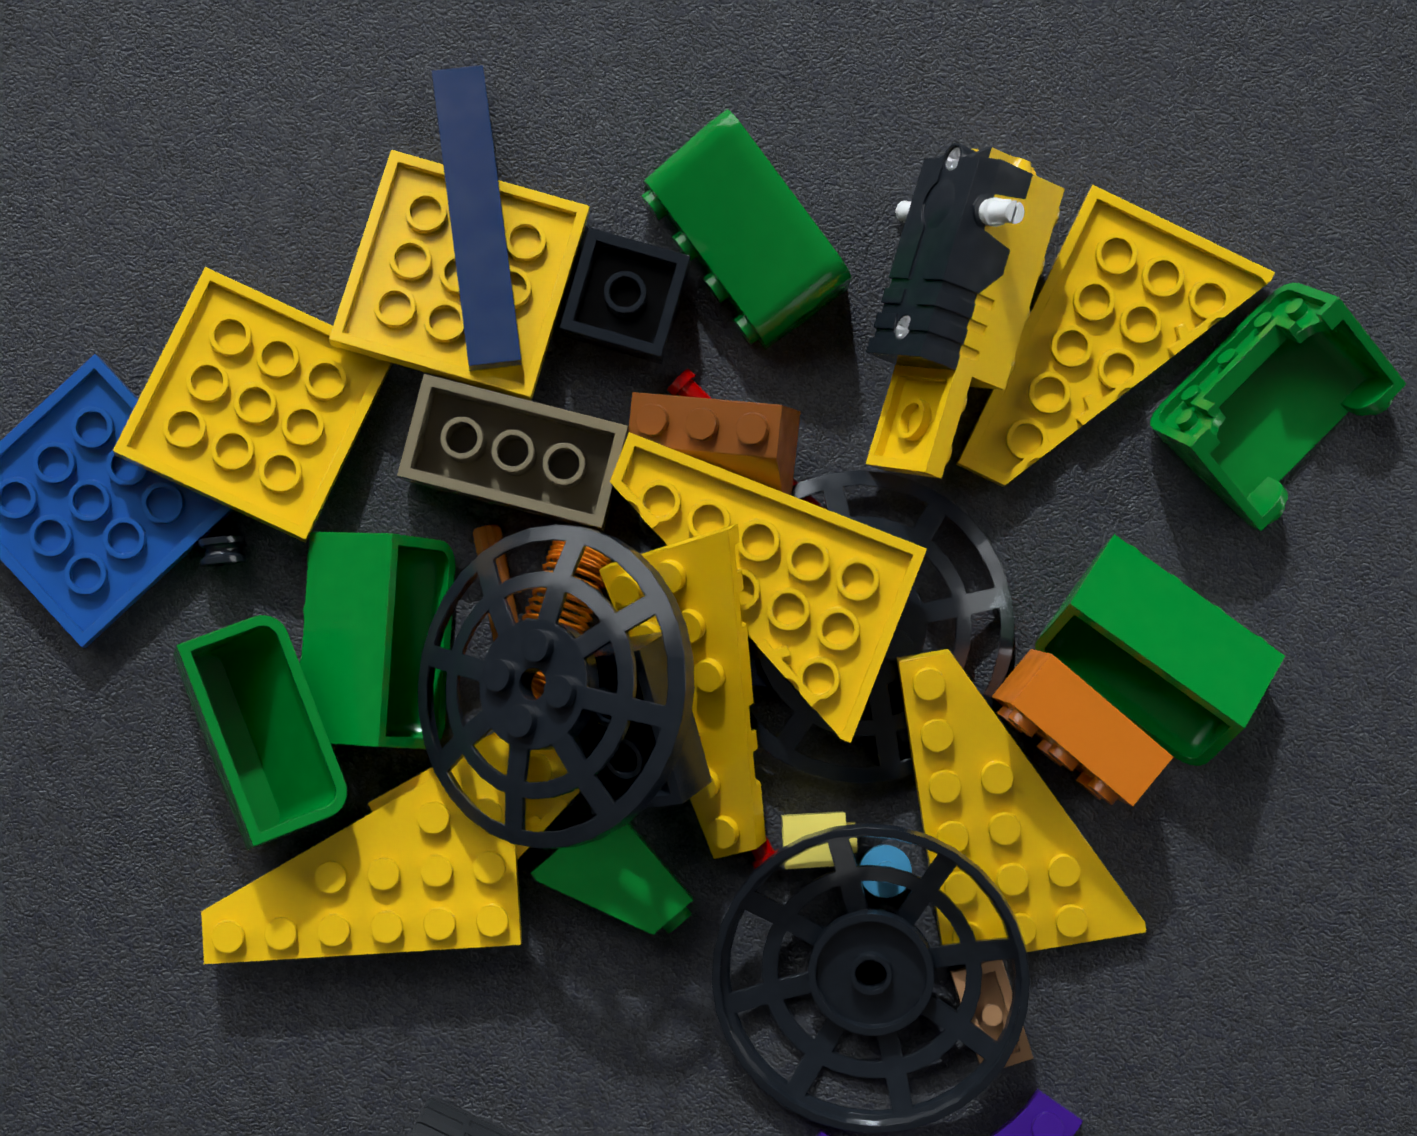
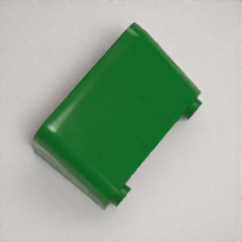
M1289 283L1271 293L1158 406L1150 419V426L1249 526L1262 531L1268 524L1276 521L1285 510L1288 492L1279 481L1348 412L1360 416L1382 413L1392 404L1394 397L1406 385V382L1338 296L1300 283Z

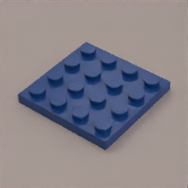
M96 354L86 361L0 441V559L83 648H87L198 545V540L207 537L235 511L114 455L113 449L138 398Z

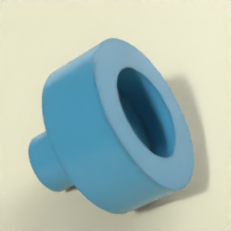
M883 844L870 848L863 855L859 866H889L912 873L908 857L904 852L892 845ZM861 881L870 893L882 898L894 897L906 889V887L889 882Z

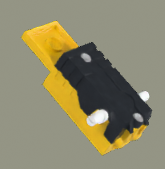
M954 143L948 147L945 153L935 158H924L912 201H901L897 205L896 217L905 224L888 277L892 280L889 288L885 287L881 303L884 304L882 313H877L874 323L876 333L874 337H870L866 353L894 364L895 368L867 457V465L884 471L942 479L945 466L951 458L952 442L960 416L967 405L969 387L1005 390L1008 377L1014 368L1015 353L1023 327L1029 318L1030 303L1038 277L1044 268L1045 253L1053 227L1059 218V207L1065 190L1056 184L1038 177L1034 168L1031 167V162L1028 160L1010 156L993 147H985L978 150Z

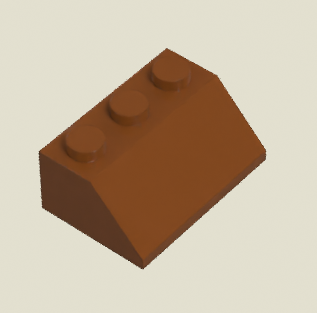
M632 393L628 433H633L792 496L801 411L779 404Z

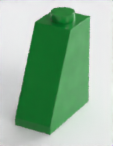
M630 823L600 840L578 847L559 848L530 873L537 882L652 935L662 927L670 934L692 914L686 906L693 901V896Z

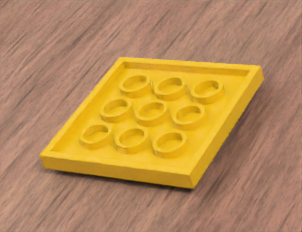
M391 150L329 337L330 345L478 388L531 401L588 220L590 206L498 180L522 365L469 371L444 166L437 162Z
M205 267L113 449V453L117 457L306 543L393 363L331 346L329 337L333 328L332 325Z

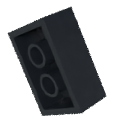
M662 632L630 637L636 661L637 690L635 698L666 705L668 673ZM609 643L594 653L599 673V690L617 694V664L612 643ZM693 711L682 751L667 781L646 808L683 804L712 782ZM593 712L585 728L574 738L586 759L602 740L612 716ZM630 721L627 733L618 751L606 767L597 774V777L615 802L627 792L643 771L656 745L661 727ZM591 807L592 814H596V812Z

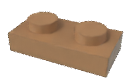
M1003 960L981 962V994L975 1014L970 1021L996 1041L1005 1026L1013 993ZM966 966L950 971L960 1004L965 990ZM1024 1027L1005 1067L1033 1059ZM976 1053L980 1065L984 1058Z

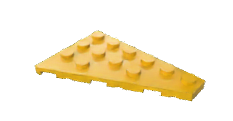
M1092 185L1030 311L1028 321L1023 327L1014 357V368L1008 377L1005 390H992L956 465L1004 487L1271 282L1275 272Z
M629 432L610 483L667 545L738 524L739 543L735 545L737 570H742L744 590L739 592L741 620L747 624L748 636L784 677L800 692L810 706L836 732L837 736L851 743L927 548Z
M944 649L896 657L923 833L956 848L977 864L995 883L1017 918L1027 952L1146 932L1145 921L950 650ZM926 849L928 865H930L937 854ZM955 867L940 887V890L948 895L962 911L974 932L976 940L1007 937L1002 921L988 897L967 874L958 867ZM935 906L941 945L959 943V937L951 923Z
M498 739L478 751L491 766L507 775L510 744L502 739ZM466 759L458 762L451 772L463 792L481 812L491 819L505 824V792L496 789L482 779L468 764ZM436 775L201 911L204 964L521 945L517 846L489 834L470 820L448 796Z

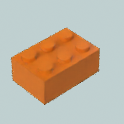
M1030 649L992 696L1002 706L997 714L1018 732H1024L1030 737L1036 734L1042 739L1036 747L1060 767L1063 765L1070 771L1076 768L1081 772L1076 781L1097 799L1101 800L1102 798L1110 805L1119 800L1134 806L1173 758L1170 753L1053 654Z

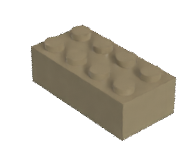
M424 374L397 476L406 482L604 532L615 487L610 483V480L627 439L628 426Z

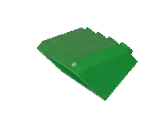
M726 109L711 120L643 181V185L647 190L641 195L643 201L657 220H661L666 216L677 231L672 236L674 243L682 254L690 256V261L697 258L708 272L702 280L719 303L728 299L739 315L733 319V322L750 345L758 340L765 350L848 290L852 276L847 266L744 126L730 110Z
M310 532L300 666L330 743L426 749L418 712V678L422 651L430 624L444 595L454 583L455 557L451 547L442 540L393 533ZM452 616L446 626L440 647L449 650ZM436 668L434 678V714L440 741L445 728L447 671Z
M1115 534L1102 547L1035 644V650L1050 653L1057 657L1173 757L1181 762L1195 766L1208 763L1245 729L1285 658V655L1269 645L1262 637L1252 633L1227 615L1220 607L1210 603L1185 585L1178 577L1168 573L1143 555L1136 547L1126 543Z
M258 615L176 645L173 655L247 851L336 814L345 803L347 786L285 626L271 616Z

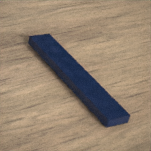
M483 65L432 70L469 371L522 365Z

